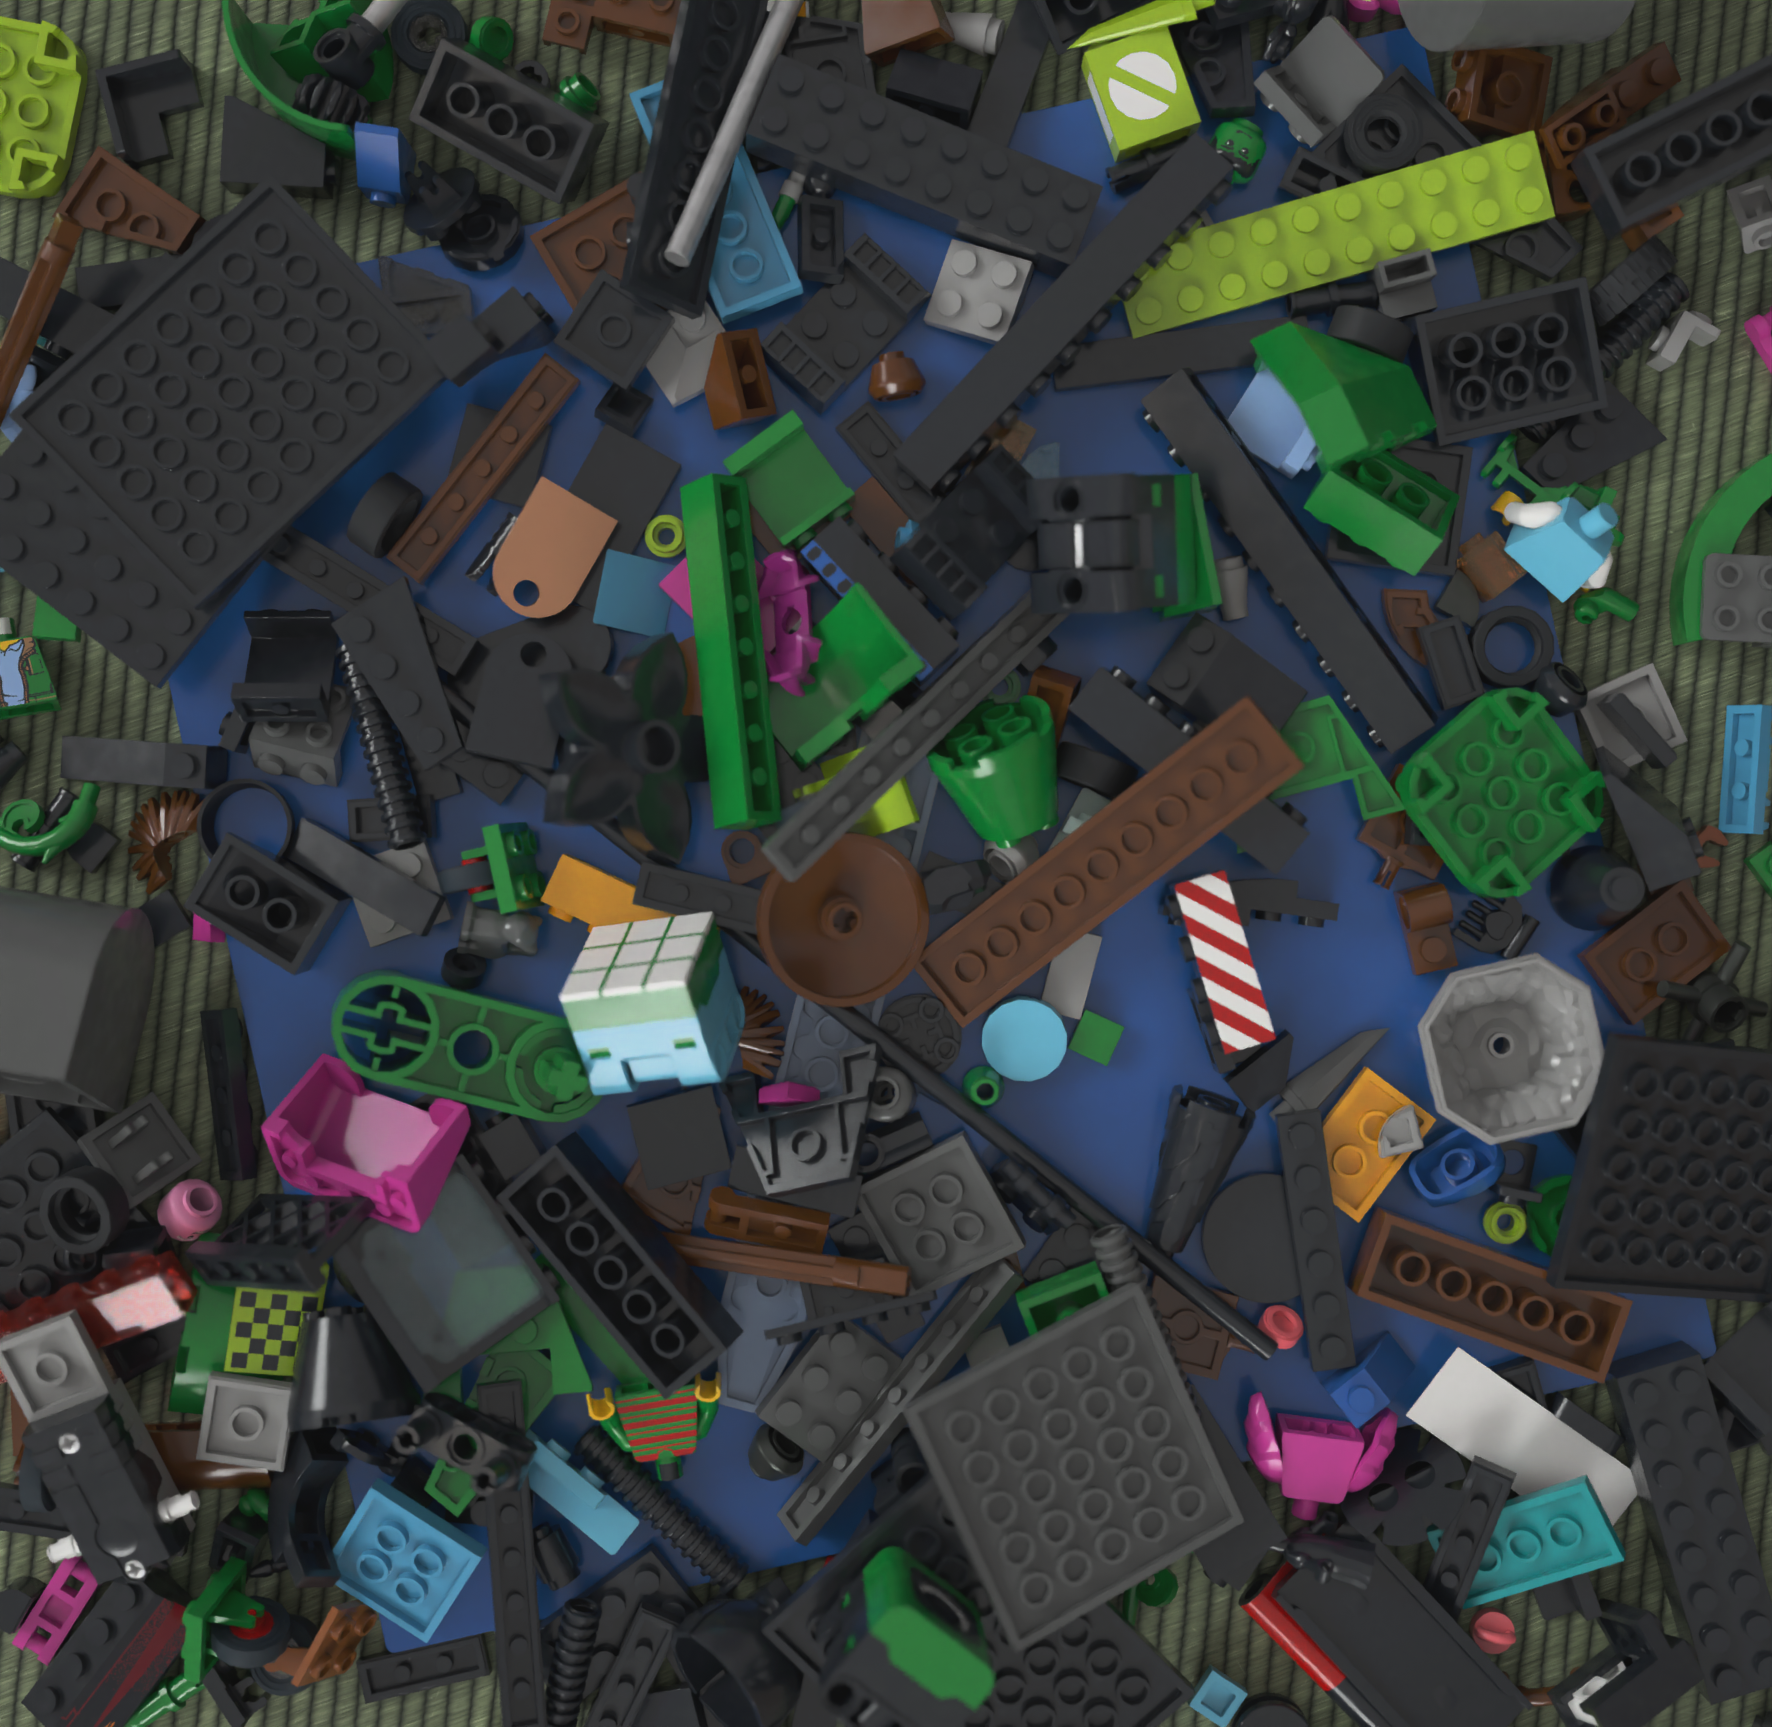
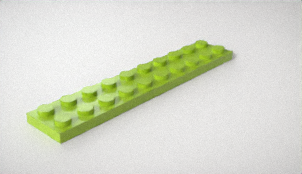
M1534 130L1196 229L1188 238H1184L1181 235L1170 247L1173 252L1168 260L1158 270H1154L1151 267L1140 279L1143 284L1138 292L1129 301L1124 302L1122 300L1131 336L1135 339L1149 334L1164 332L1281 298L1293 292L1312 289L1329 282H1336L1373 270L1376 263L1428 248H1430L1432 254L1555 217Z

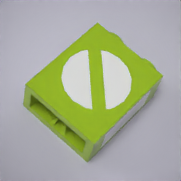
M1168 26L1129 35V37L1115 42L1109 40L1089 46L1087 52H1084L1081 68L1115 163L1140 155V150L1147 147L1154 150L1178 140L1182 136L1187 135L1190 137L1195 132L1197 133L1201 119Z

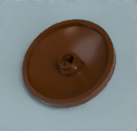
M848 831L794 882H788L774 866L761 890L756 913L758 942L766 963L784 985L801 997L831 1007H851L866 1004L895 989L910 974L918 962L929 930V905L925 888L920 876L909 860L893 846L880 839Z

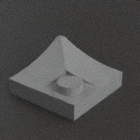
M706 300L702 317L693 320L674 311H667V313L675 318V322L646 365V368L673 408L705 392L704 385L716 335L726 332Z

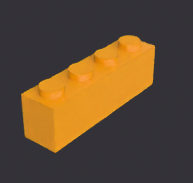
M562 854L540 900L550 905L547 911L549 914L571 923L573 917H576L588 923L586 931L591 933L593 927L679 916L632 904L636 885L570 854Z

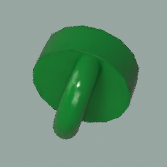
M483 16L478 19L472 27L468 43L500 61L508 57L514 42L513 31L510 25L504 19L494 16Z

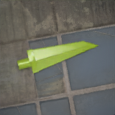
M1155 0L1089 28L1068 49L1093 45L1185 21L1189 22L1197 19V10L1215 5V0Z

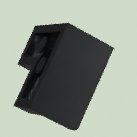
M179 49L95 70L117 155L132 169L174 159L164 117L204 107L194 65Z

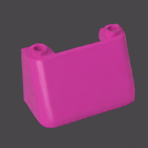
M323 1053L261 1126L277 1171L292 1186L313 1195L370 1197L376 1207L368 1215L369 1217L408 1232H418L434 1209L471 1125L467 1106L457 1100L437 1098L429 1107V1112L366 1089L360 1076L361 1074L354 1072L343 1059Z

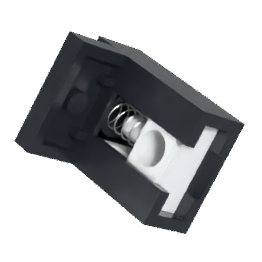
M1601 1598L1598 1602L1603 1615L1597 1617L1596 1620L1610 1645L1547 1692V1695L1565 1727H1643L1706 1677L1697 1663L1699 1657L1693 1646L1683 1638L1664 1634V1627L1655 1614L1649 1610Z

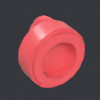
M1277 1304L1265 1310L1257 1326L1278 1343V1349L1292 1348L1299 1341L1304 1331L1303 1321L1299 1315L1291 1308Z
M1494 1607L1484 1608L1477 1611L1472 1617L1469 1624L1470 1635L1483 1652L1500 1654L1516 1642L1513 1623L1503 1611Z

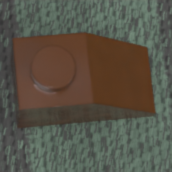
M757 328L721 332L716 335L704 385L714 430L750 425L777 414Z

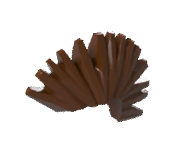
M176 790L172 798L168 792L161 793V803L155 797H151L147 800L148 805H141L142 813L136 812L134 814L138 822L135 820L131 821L130 825L135 831L129 830L128 836L142 844L129 847L128 854L143 853L132 866L133 872L139 871L136 876L138 881L150 876L146 889L148 895H152L172 879V864L169 863L171 858L168 856L171 847L191 836L192 833L197 832L198 813L206 798L200 802L199 794L192 792L190 795L189 791L184 790L182 793L181 790Z
M744 986L740 995L745 1008V1026L738 1043L743 1060L742 1068L772 1080L775 1075L765 1065L780 1067L782 1061L772 1056H784L783 1051L775 1048L784 1047L785 1041L770 1038L780 1034L785 1029L784 1026H765L781 1015L778 1009L770 1011L775 1006L772 1001L763 1005L767 999L765 994L757 998L759 990L754 989L749 994L750 987Z

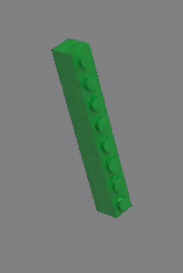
M710 473L680 487L713 821L714 829L749 830L782 821L747 482L744 477Z

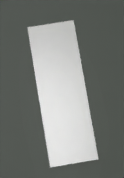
M1457 1347L1406 1414L1407 1417L1470 1461H1473L1474 1456L1477 1455L1517 1473L1511 1489L1520 1496L1587 1475L1613 1526L1638 1494L1630 1468L1563 1423L1554 1414L1459 1347Z

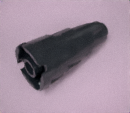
M1182 1084L1175 1085L1169 1097L1170 1104L1164 1128L1165 1133L1159 1151V1170L1149 1205L1151 1212L1145 1238L1170 1258H1173L1175 1253H1182L1196 1224L1200 1223L1211 1199L1224 1181L1237 1152L1252 1130L1256 1114L1248 1107L1243 1117L1236 1114L1239 1102L1209 1090L1189 1085L1186 1096H1184Z

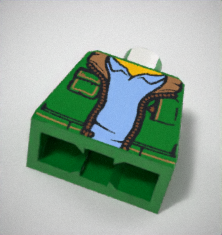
M8 617L0 618V720L62 710L35 637L25 636L17 638L14 619Z

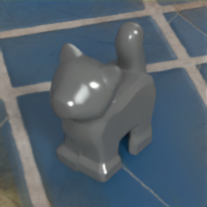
M467 901L457 953H469L488 959H498L505 955L533 957L538 951L537 937L543 920L523 910L509 916L507 913L501 914L500 910L477 907L474 902Z

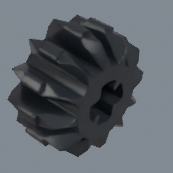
M318 73L305 75L302 84H299L294 95L293 109L319 120L348 125L353 132L355 122L367 123L369 120L367 117L371 108L366 98L358 94L355 89L349 88L343 82H338L329 76L324 77Z

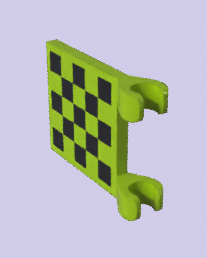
M326 1261L320 1269L328 1279L329 1264ZM327 1282L317 1293L236 1287L224 1371L293 1376L301 1324L303 1322L302 1313L323 1310Z

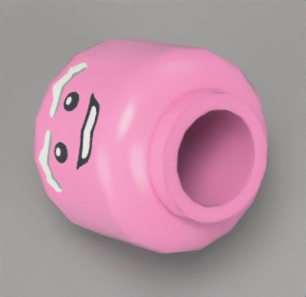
M200 1179L184 1180L173 1187L160 1201L157 1210L158 1222L160 1225L166 1226L171 1238L179 1241H194L199 1238V1235L208 1232L220 1220L223 1210L222 1199L218 1191L208 1182Z

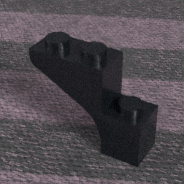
M513 286L473 320L464 312H461L423 344L422 347L453 384L461 388L478 373L499 360L548 345L556 338L555 333L549 327L555 320L530 291L522 296Z

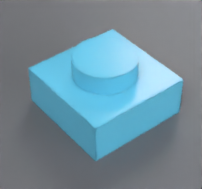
M1209 1665L1194 1688L1196 1694L1187 1702L1191 1708L1218 1726L1226 1727L1248 1693L1245 1687L1212 1665Z

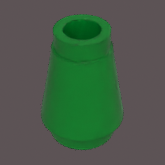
M978 1066L971 1069L964 1077L962 1091L964 1095L979 1107L985 1109L993 1107L1002 1099L1005 1084L1001 1074L994 1068ZM983 1083H988L993 1088V1093L989 1097L985 1095L982 1098L978 1096L977 1088Z

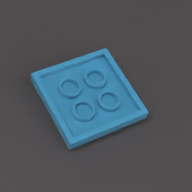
M377 1478L332 1551L341 1574V1578L335 1585L425 1643H428L488 1548L383 1480Z

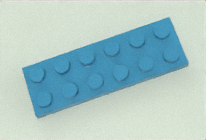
M664 80L629 93L649 146ZM741 144L734 161L708 290L722 324L803 293L799 277L743 144Z

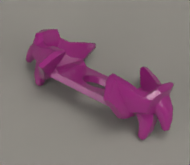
M783 549L763 559L764 570L757 585L759 600L771 596L774 603L776 653L773 656L764 649L766 672L769 676V681L780 683L787 692L794 696L803 697L805 696V691L801 685L806 686L815 683V677L808 673L810 664L818 661L819 650L822 644L821 640L813 637L810 584L819 579L817 575H810L808 569L801 564L800 560L796 557V550ZM791 608L798 610L801 615V625L793 634H789L786 630V620L791 613Z

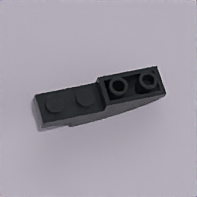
M1271 878L1228 881L1242 926H1249L1251 909L1256 910L1255 919L1281 922L1282 914L1299 916L1298 924L1322 928H1324L1325 919L1337 921L1338 903L1296 898L1299 881ZM1166 902L1160 904L1158 914L1167 915L1168 924L1181 926L1179 919L1172 921Z

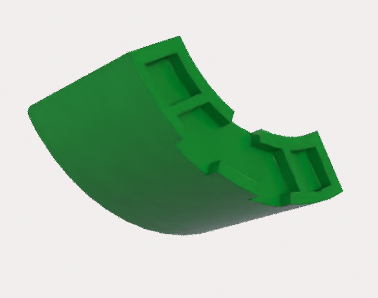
M222 0L224 25L234 55L244 73L280 118L291 127L326 144L333 155L356 161L355 134L348 125L319 120L292 108L295 101L294 95L299 84L302 83L286 72L270 55L277 40L289 25L252 23L235 0ZM368 115L367 118L369 120L367 124H373L372 118Z
M860 583L853 585L842 600L812 628L813 637L821 640L822 644L819 650L818 661L810 664L808 673L815 677V683L806 686L801 685L805 691V696L798 697L792 695L780 683L769 681L767 674L773 736L801 772L845 738L844 735L854 728L851 722L856 717L860 716L863 721L868 720L889 701L888 698L905 687L925 666Z
M206 1232L199 1235L198 1241L214 1242L221 1234ZM192 1266L186 1309L194 1310V1313L187 1312L184 1330L181 1331L172 1373L167 1411L203 1415L208 1379L212 1371L282 1381L283 1376L224 1371L236 1287L207 1285L194 1266Z

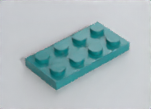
M1587 1475L1506 1500L1463 1609L1625 1560L1626 1552ZM1435 1524L1428 1526L1426 1531L1436 1553L1445 1530H1441Z

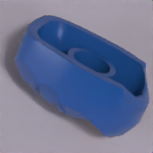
M1460 1128L1441 1137L1415 1156L1410 1163L1409 1174L1420 1195L1429 1206L1436 1208L1455 1204L1463 1199L1478 1195L1491 1187L1504 1174L1507 1159L1499 1143L1489 1145L1467 1130Z

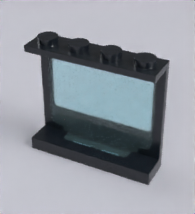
M463 1154L456 1157L430 1217L418 1232H408L370 1217L362 1222L332 1255L425 1394L541 1311L560 1300L555 1292L561 1288L557 1278L548 1266H545L543 1269L538 1267L531 1256L537 1251L532 1241L523 1230L518 1233L513 1230L507 1221L511 1215L496 1198L499 1194L491 1197L482 1184L488 1180L484 1170L475 1158L467 1161Z

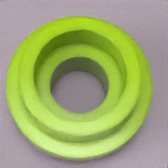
M660 515L651 520L645 530V542L649 550L661 558H673L679 555L686 547L683 522L672 515ZM664 530H671L675 534L674 541L668 545L662 544L659 541V535Z
M1497 1201L1490 1205L1484 1213V1230L1492 1240L1498 1243H1514L1524 1235L1527 1229L1526 1214L1520 1206ZM1503 1214H1508L1511 1220L1509 1226L1505 1229H1500L1497 1224L1498 1218Z

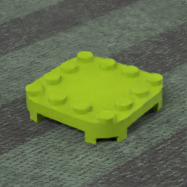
M0 16V194L20 199H37L42 196L52 197L60 191L61 183L65 180L71 166L88 82V65L85 53L58 26L42 20V24Z

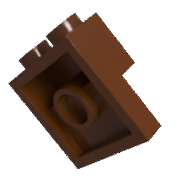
M1524 47L1455 51L1451 67L1453 71L1457 72L1455 87L1448 93L1444 106L1472 135L1485 138L1494 134L1503 138H1509L1534 130L1536 141L1539 142V129L1542 126L1553 57Z

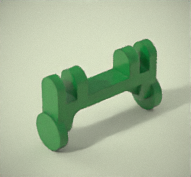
M1513 433L1504 439L1496 450L1495 456L1480 473V476L1486 479L1497 467L1501 472L1495 477L1492 485L1499 490L1511 478L1535 497L1530 503L1549 501L1556 503L1567 497L1572 498L1581 486L1577 482H1573L1569 487H1540L1520 472L1514 455V443L1518 437Z

